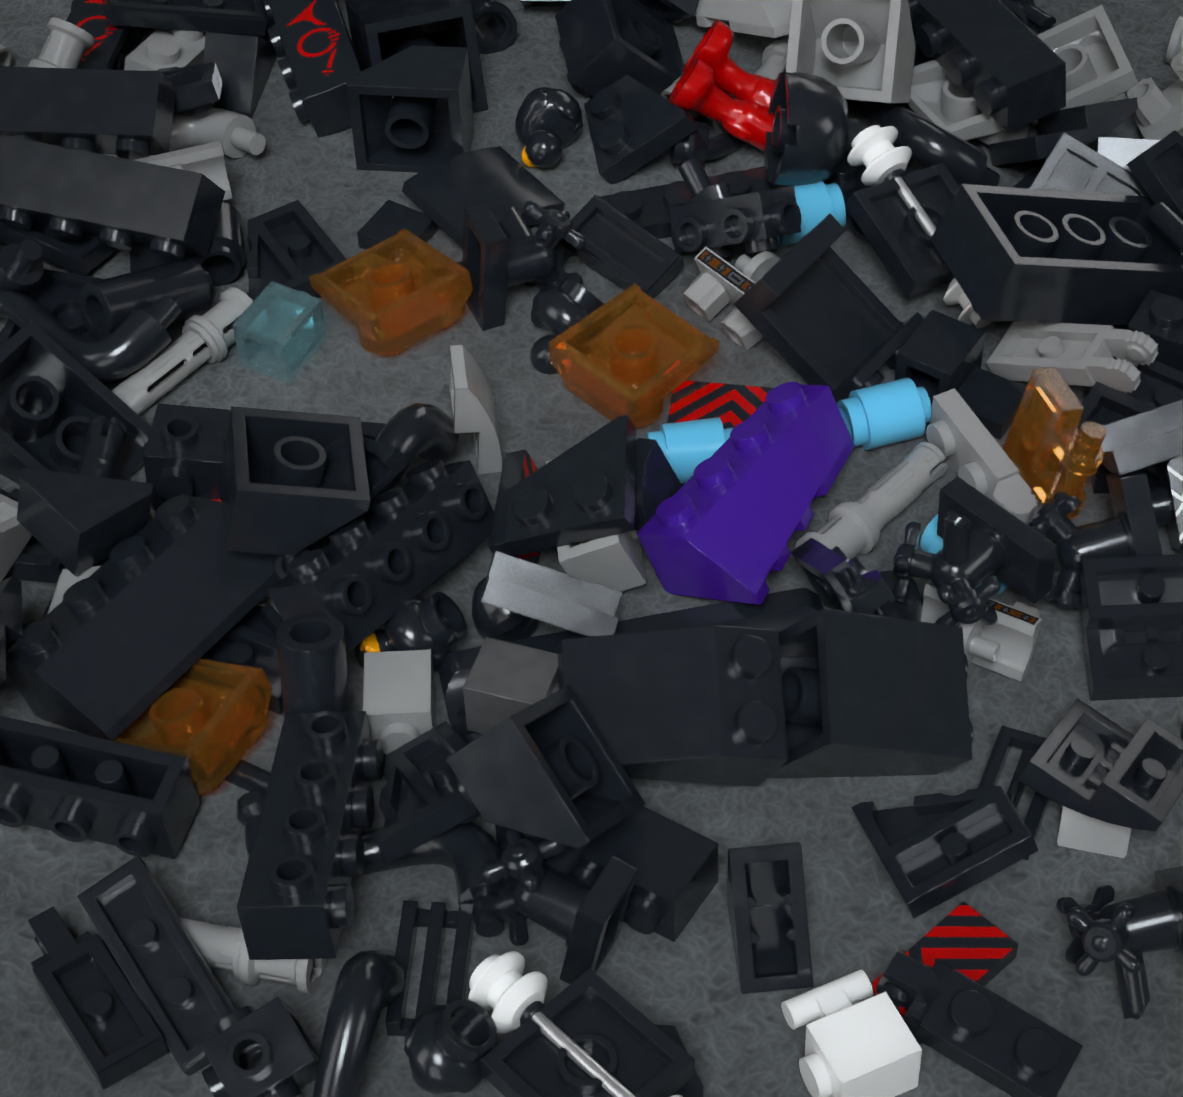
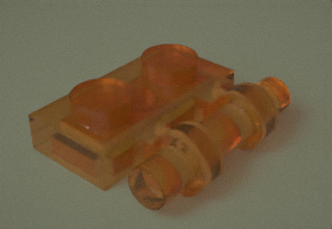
M1055 367L1033 369L1003 450L1019 469L1020 476L1032 489L1031 494L1036 495L1035 499L1038 500V503L1045 504L1053 500L1058 492H1065L1068 495L1077 497L1081 501L1080 506L1066 515L1069 519H1072L1080 514L1086 500V493L1083 488L1088 476H1092L1098 471L1103 460L1104 451L1101 445L1106 436V430L1100 424L1088 421L1084 422L1078 431L1077 426L1080 423L1084 407L1079 402L1077 396L1072 392ZM1061 464L1064 466L1062 474L1060 473Z

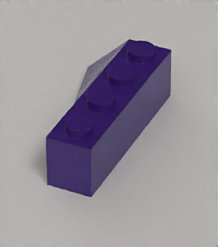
M786 382L773 388L766 395V401L746 421L738 424L731 431L730 438L710 458L701 462L694 469V475L673 496L664 500L657 507L656 514L637 532L666 592L673 595L756 605L762 604L770 591L765 581L770 571L783 569L791 555L787 546L788 540L794 531L806 530L814 516L810 507L812 500L815 497L828 493L855 447L829 386L802 385L798 382Z

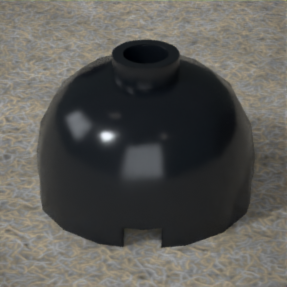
M779 73L774 84L768 113L775 115L772 132H766L765 137L766 178L772 185L783 187L808 185L829 179L840 168L845 152L850 153L852 150L851 143L859 134V124L857 119L849 118L847 102L834 84L823 77L807 73Z

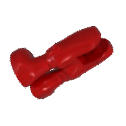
M716 20L687 61L682 71L683 75L670 94L669 102L686 112H696L722 123V126L728 133L765 152L766 132H772L775 115L768 113L775 81L768 77L748 73L732 60L730 50L733 44L734 33L729 26L720 20Z

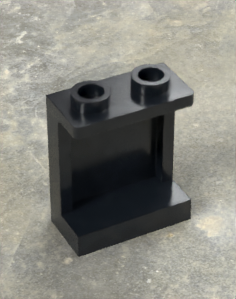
M829 213L743 294L734 305L808 385L829 386L837 404L839 400L848 398L851 391L880 384L885 377L878 369L885 362L891 368L896 365L897 352L925 318L917 311L905 322H900L835 253L830 246L846 230Z

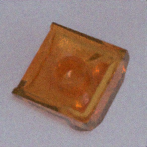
M405 228L398 231V234L319 274L316 273L309 277L311 287L344 318L357 327L361 346L365 350L381 356L397 355L420 339L438 330L452 326L463 315L466 308L465 302L473 291L470 274L467 269Z
M633 284L549 341V359L562 377L565 386L611 421L619 416L628 415L636 428L655 422L663 413L664 397L682 384L719 351V341L717 339L708 337L642 292L641 287L637 284Z
M199 659L113 741L187 757L198 796L207 795L222 785L225 778L267 727L269 722L268 708L272 693L271 684L262 668Z

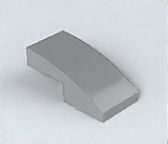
M450 345L449 393L454 433L473 432L478 474L502 472V455L497 419L489 384L481 368L463 345Z

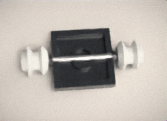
M873 125L864 129L853 139L851 143L852 150L847 160L851 166L865 165L866 170L862 174L861 181L865 186L871 187L854 192L846 204V208L907 297L950 282L943 301L946 305L960 303L964 310L959 315L958 320L969 325L973 323L976 328H982L991 324L993 321L982 320L974 311L971 302L953 274L947 269L944 260L930 240L960 186L943 162L906 175L905 169L912 156V151L908 146L894 147L893 143L898 136L897 129L894 126L881 128L880 125Z
M517 951L507 952L501 956L498 954L492 955L482 961L473 972L469 981V988L471 990L468 1000L479 1004L487 1012L493 1009L491 1017L498 1034L514 1031L480 1059L484 1078L505 1097H683L679 1094H673L695 1076V1059L590 968L546 1005L543 1003L548 985L547 977L539 971L530 972L523 976L525 959Z

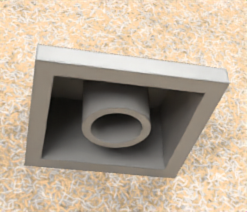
M792 0L786 61L787 73L799 72L823 77L834 84L845 99L882 103H910L916 46L908 0Z

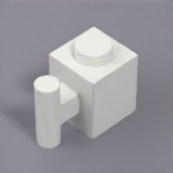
M862 969L781 1003L783 1015L791 1029L794 1030L806 1025L805 1056L799 1059V1068L803 1081L812 1097H895L918 1087L922 1049L886 991L873 996L870 980Z

